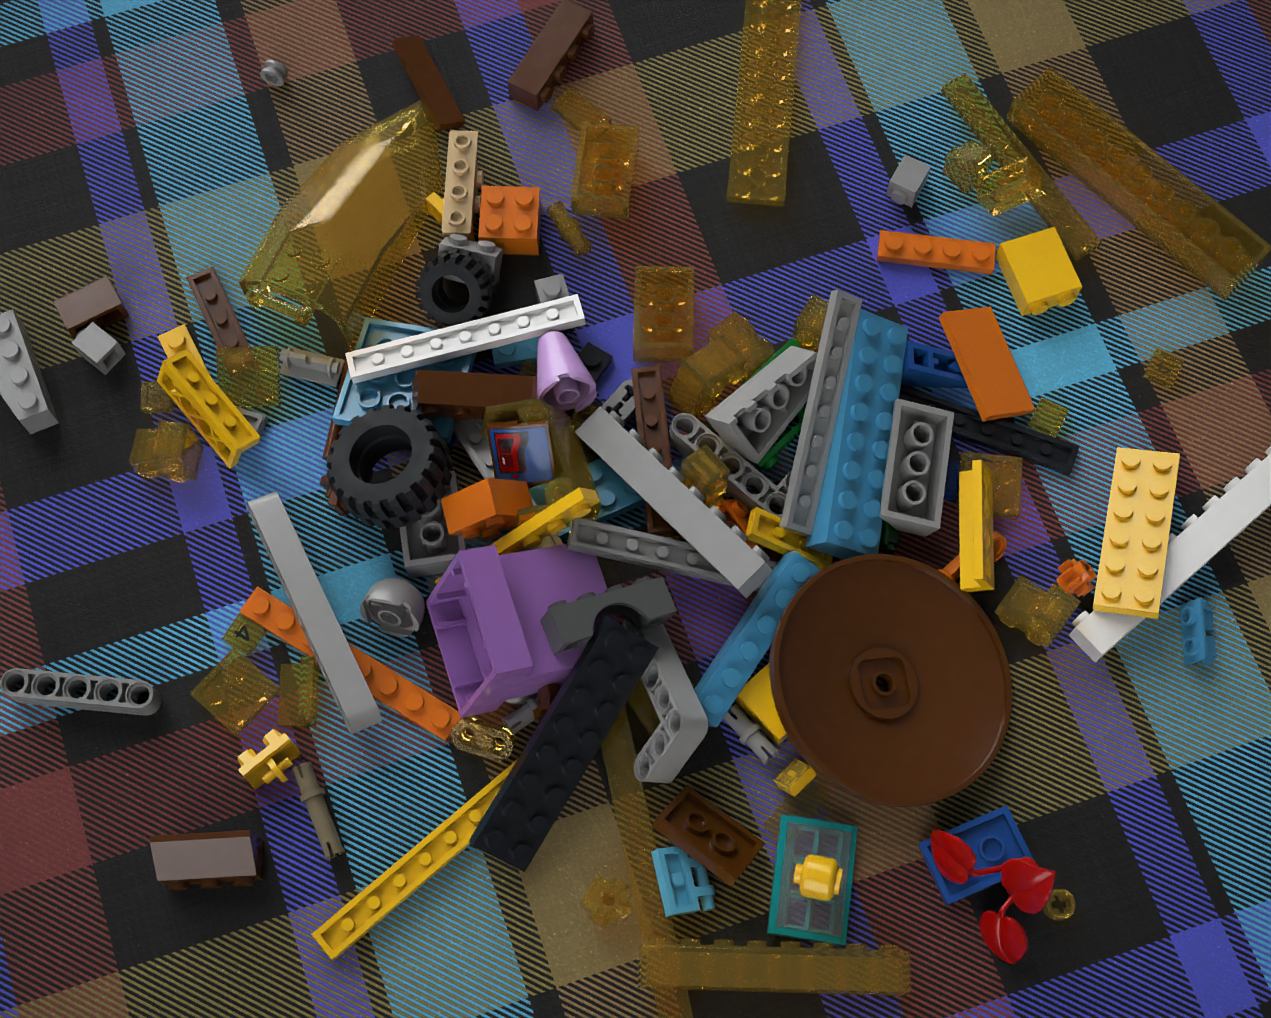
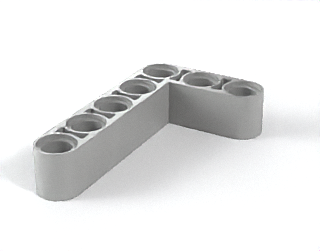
M680 413L674 417L668 431L669 442L674 448L735 500L741 501L749 511L758 507L782 518V514H774L769 506L776 505L780 507L783 513L792 470L776 486L696 417L689 413ZM684 427L688 429L690 434L682 435L676 428ZM703 446L708 447L712 450L713 454L706 455L699 448ZM730 466L736 471V474H727L722 467ZM746 486L756 487L759 494L749 493L746 490Z
M625 619L623 623L625 628L659 647L641 679L661 723L637 755L634 763V774L637 780L641 782L671 783L704 739L708 730V719L664 625L660 624L638 631Z

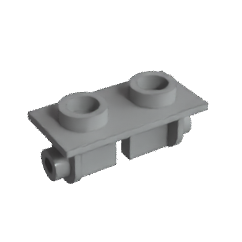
M288 347L287 350H281L280 361H283L279 373L337 387L345 360Z

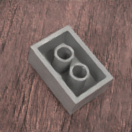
M450 471L452 478L449 486H444L447 491L444 497L459 491L455 471ZM439 499L434 503L436 507L430 513L426 511L421 515L422 519L414 523L410 520L406 522V526L399 527L404 567L409 578L445 573L458 551L468 549L467 541L463 539L462 535H449L442 503Z

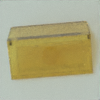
M301 657V663L281 665L278 724L281 727L317 726L319 665L315 657Z

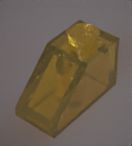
M967 141L958 148L956 146L947 153L943 173L967 195L987 179L997 149L993 145Z

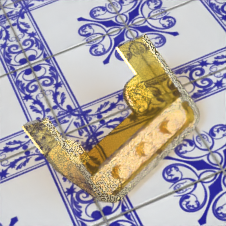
M527 399L486 407L482 426L483 437L488 436L487 424L516 420L518 424L548 420L558 478L551 480L546 485L544 497L547 504L517 510L513 530L579 487L595 490L598 495L580 438L575 433L577 430L575 423L568 414L539 399ZM601 501L591 507L590 513L580 518L594 521L599 515ZM571 521L566 523V527H570Z

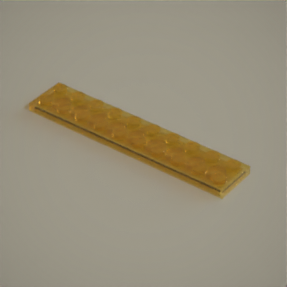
M746 0L727 202L784 207L801 0Z

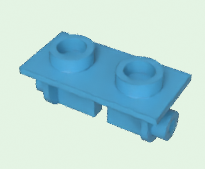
M1202 597L1179 605L1185 666L1200 661L1201 665H1213L1214 659L1217 658L1214 637L1206 636V632L1214 631L1213 609L1209 607L1208 602H1203Z

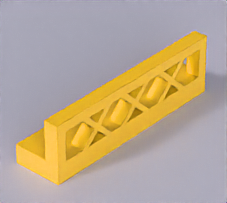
M188 349L163 360L157 382L228 468L236 466L241 453L259 444L261 436Z
M973 460L972 470L959 472L960 589L967 592L994 590L992 471L982 460Z

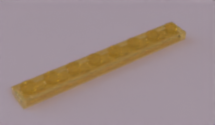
M964 73L943 85L941 93L1048 227L1056 228L1064 247L1077 261L1097 249L1102 241L969 76Z

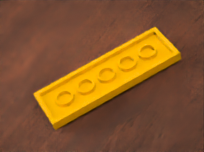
M1117 447L1093 611L1158 619L1180 454Z

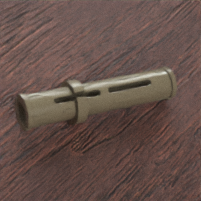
M305 762L299 764L300 768L295 766L292 768V773H294L302 794L299 797L300 801L307 807L325 859L335 858L337 853L341 855L345 852V849L342 846L325 802V790L319 786L312 763Z

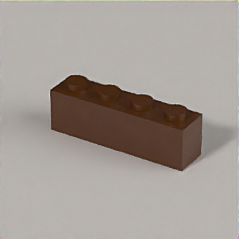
M569 0L561 1L507 81L510 98L536 111H539L543 103L549 102L553 94V88L558 81L561 82L565 78L567 67L571 61H575L578 58L581 46L585 40H590L594 33L595 25L593 24L592 11Z
M417 370L412 381L413 410L423 413L426 419L429 420L447 417L455 421L482 419L488 423L499 420H517L518 424L532 422L539 410L537 376Z

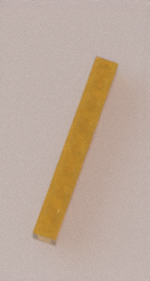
M650 937L647 938V943H641L639 946L638 988L905 996L911 993L910 951H900L899 945H880L879 950H867L866 944H847L846 949H834L833 943L825 942L814 943L813 948H800V942L793 941L780 942V947H767V941L761 940L747 941V946H734V940L728 939L714 940V945H701V940L695 938L681 939L680 944L667 943V938Z

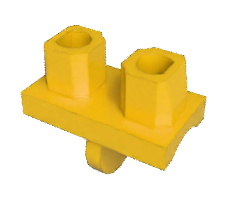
M272 729L264 736L262 741L267 747L260 753L256 754L253 749H247L238 756V761L241 765V768L238 770L255 790L264 783L269 784L276 777L282 783L288 780L283 772L293 765L291 761L298 757L301 752L286 733L281 734L277 730Z

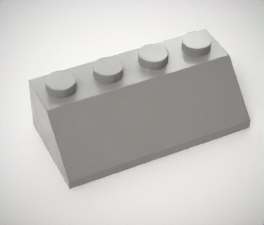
M898 398L894 403L879 517L898 531L926 537L940 529L954 412Z

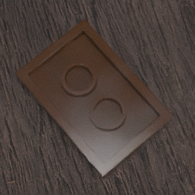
M688 785L662 811L651 826L730 887H732L765 845L762 840Z

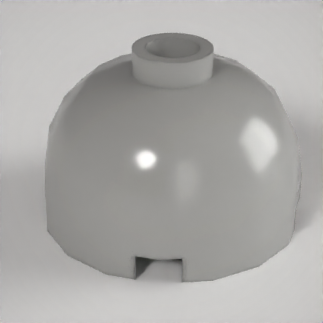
M385 578L373 584L368 590L360 605V613L369 624L371 620L380 624L379 631L393 636L408 637L411 636L412 631L415 630L417 632L419 630L425 613V603L422 594L411 581L405 578Z

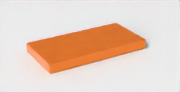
M982 307L943 312L938 318L982 421L1031 414L1035 407L992 308Z

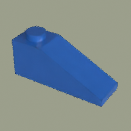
M912 341L906 342L901 378L902 385L911 387L968 388L953 352Z

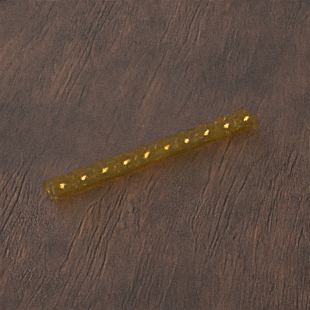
M624 706L602 742L601 749L659 1018H693L672 918L665 916L651 852L656 850L643 785L634 774L636 753L626 707Z

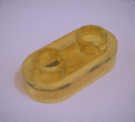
M465 717L460 719L451 731V740L459 750L493 761L507 759L515 747V738L511 731L475 718ZM465 729H471L474 732V736H469ZM495 738H501L504 741V745L497 744Z

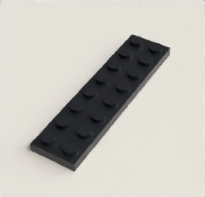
M604 615L468 842L472 846L523 872L526 871L659 647Z

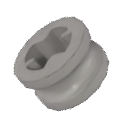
M266 60L260 76L271 85L282 86L285 82L284 78L287 77L289 71L285 65L278 61Z

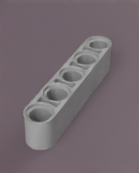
M20 668L6 671L0 680L1 690L14 701L21 704L146 716L156 713L162 703L160 693L143 680ZM25 680L23 688L14 692L15 685L19 681ZM56 683L55 690L51 694L45 695L46 688L50 684ZM87 686L86 693L82 697L76 698L77 690ZM118 689L117 697L107 701L108 693ZM144 692H149L148 700L143 704H138L139 696Z

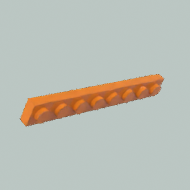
M257 586L240 609L241 615L316 661L292 607ZM349 644L373 698L447 743L463 719L460 717L459 711Z

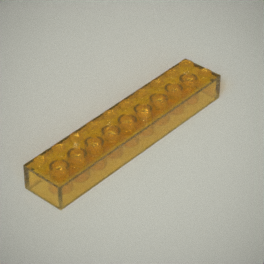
M1051 66L1012 100L1006 118L1007 121L1223 300H1226L1260 267L1271 252L1270 244Z

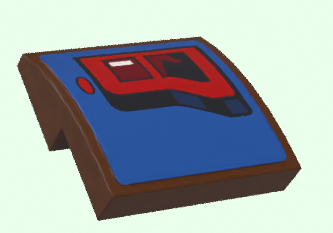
M517 420L487 424L495 479L527 481V485L557 482L548 420L519 424Z

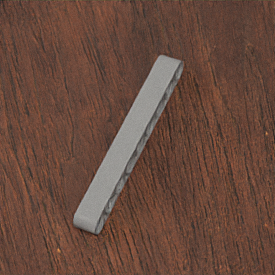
M275 491L248 501L247 508L348 731L350 734H354L381 723L382 719L378 706L278 493Z

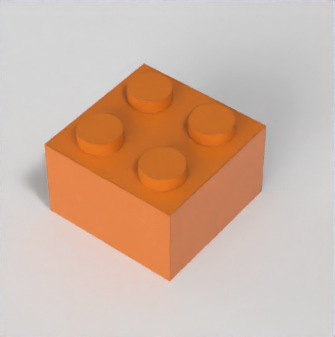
M482 186L479 241L487 240L495 243V246L504 248L503 254L539 255L542 207L540 187Z
M486 478L441 499L449 535H462L463 539H472L478 536H482L483 540L495 539L501 536V531L505 529L514 530L522 525L524 521L535 516L527 481Z

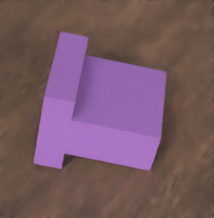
M567 544L500 556L495 545L458 551L426 600V605L461 718L496 711L505 700L538 693V690L547 684H557L559 688L562 687L587 643L582 648L554 656L540 620L548 611V606L557 601L566 600V603H570L589 592H594L595 595L604 593L607 586L596 556L568 550ZM604 615L595 618L593 625V633L595 632ZM605 615L610 619L614 620L615 622L619 623L617 616Z

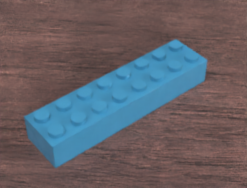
M860 309L812 535H807L805 545L807 548L841 559L878 554L883 520L879 517L893 410L895 400L899 399L908 327Z

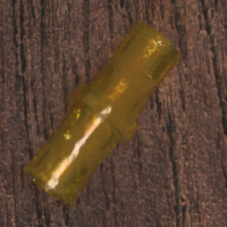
M561 201L551 204L546 212L559 229L558 233L561 238L566 239L576 256L580 257L587 254L592 249V244L582 233L580 223L570 216Z

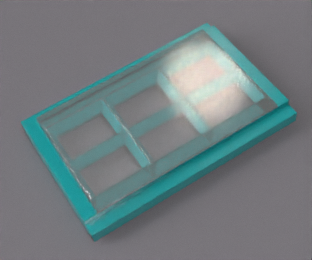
M782 814L780 816L767 934L833 945H846L858 827ZM807 855H819L834 858L838 861L839 868L844 869L840 895L834 894L830 901L807 898L800 894L799 884L793 883L796 864H803Z

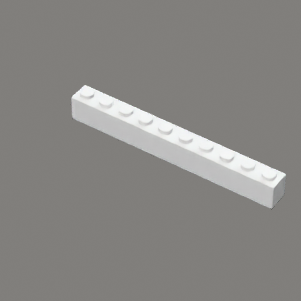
M1271 446L1265 451L1268 456L1263 461L1256 458L1246 467L1244 471L1247 475L1240 480L1236 476L1223 488L1226 494L1220 499L1216 495L1213 496L1202 507L1205 512L1199 518L1195 514L1188 518L1181 525V528L1184 530L1177 537L1173 533L1169 535L1160 605L1271 506ZM1085 610L1072 622L1075 628L1069 636L1096 663L1146 617L1093 611L1089 614Z

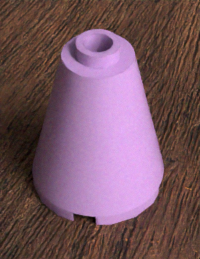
M548 331L537 342V401L540 408L550 415L557 416L566 415V410L575 408V412H579L585 409L596 398V383L565 334L558 331Z

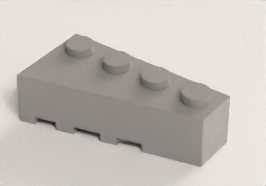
M12 309L0 314V395L30 434L56 425L59 421L25 325Z
M790 346L706 414L705 418L721 439L740 456L759 463L807 402L817 353Z

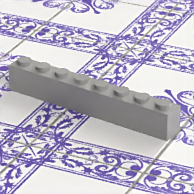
M600 406L575 433L726 580L747 598L773 572L766 563L770 559L768 555L757 545L751 549L745 543L748 537L736 525L730 529L724 523L727 517L715 505L709 509L703 503L706 497L696 487L692 486L688 489L682 483L685 478L673 466L669 470L664 467L662 463L665 459L653 447L648 451L642 446L645 440L633 428L627 432L622 427L626 422L615 411L612 410L608 414Z

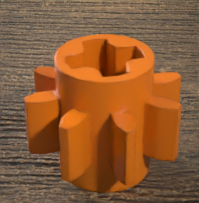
M1068 559L1058 567L1062 574L1056 578L1057 583L1068 596L1076 594L1078 597L1081 595L1084 597L1095 588L1091 581L1096 578V574L1085 560L1081 559L1077 562L1075 559Z

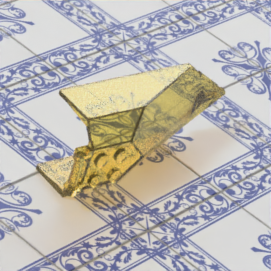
M421 99L341 142L279 209L238 281L251 308L257 309V307L262 305L294 318L296 323L303 326L308 324L314 311L318 309L336 321L347 341L348 347L355 349L365 318L373 317L429 213L425 198L433 192L438 195L444 185L439 165L440 158L434 122ZM271 290L303 303V306H294L272 297L268 293Z

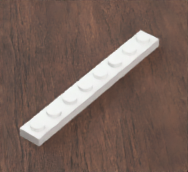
M578 294L347 352L345 355L351 380L355 384L539 337L548 331H562L582 326L586 323Z

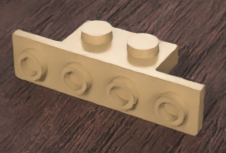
M451 130L449 132L441 229L443 235L461 234L471 236L472 224H476V213H480L481 196H478V188L483 186L484 174L483 170H478L477 164L478 131Z

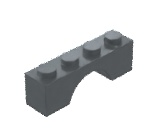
M643 577L633 582L630 586L614 585L598 595H595L594 592H589L570 603H566V600L557 601L548 606V611L541 618L540 622L555 656L582 648L593 636V625L597 617L603 615L619 616L629 621L640 631L666 623L677 612V609L663 577L650 580V577Z

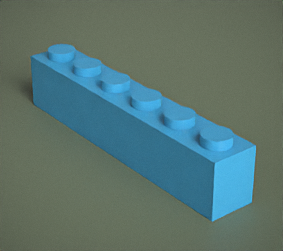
M793 551L783 554L773 572L769 575L695 687L694 691L708 719V727H717L769 649L778 620L789 600L803 584L820 571L817 566L798 552Z

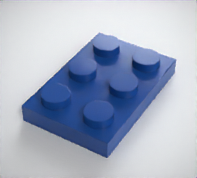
M1007 805L946 831L963 840L972 849L976 856V864L973 868L977 870L1000 866L1011 858L1026 856L1033 859ZM931 838L917 845L946 906L1001 882V872L977 877L969 874V879L965 883H953L939 872L934 863Z

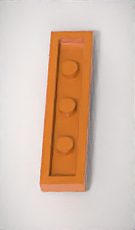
M880 230L876 261L992 275L996 244Z

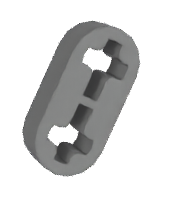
M632 379L624 381L602 405V408L607 413L612 410L616 412L621 407L619 416L626 423L636 413L634 396L625 402L627 400V391L633 392Z

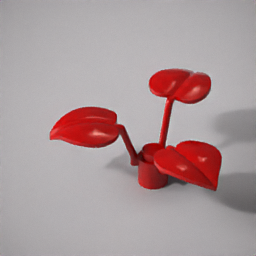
M933 830L931 833L933 860L939 872L949 881L963 884L968 881L969 874L977 877L1001 872L1002 885L1007 890V893L1011 895L1001 906L998 914L992 910H987L982 914L980 918V932L988 948L997 957L1010 964L1017 963L1027 952L1028 939L1022 926L1015 919L1006 917V911L1013 902L1021 911L1029 914L1041 911L1052 894L1056 872L1039 867L1032 858L1026 856L1011 858L1000 866L979 870L974 869L976 856L963 840L945 831Z

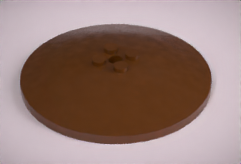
M888 554L854 556L827 566L811 577L797 590L781 613L771 642L769 676L775 708L789 739L797 751L825 780L851 796L870 803L890 807H917L932 804L960 792L977 780L992 763L1003 744L1011 716L1012 681L1009 664L1000 638L983 609L967 591H962L960 585L944 573L929 565L902 556ZM877 677H882L886 680L888 684L887 692H882L878 689L876 685Z

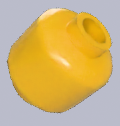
M810 854L805 857L803 864H796L793 883L799 884L800 894L804 897L830 901L834 894L840 895L844 869L839 868L838 861L834 858Z

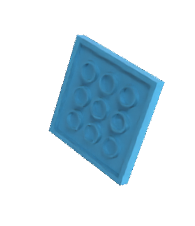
M366 317L355 350L438 329ZM477 352L355 384L351 380L348 368L332 420L334 424L349 426L352 423L350 420L355 416L361 417L366 414V410L371 408L380 410L381 406L393 405L395 409L398 405H403L413 410L412 381L417 370L471 373ZM447 417L430 420L445 443L450 444L456 421Z

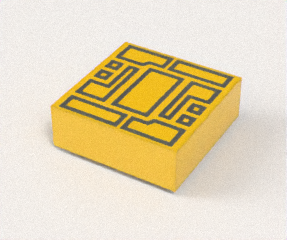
M795 758L773 781L778 788L795 797L817 774L811 766Z

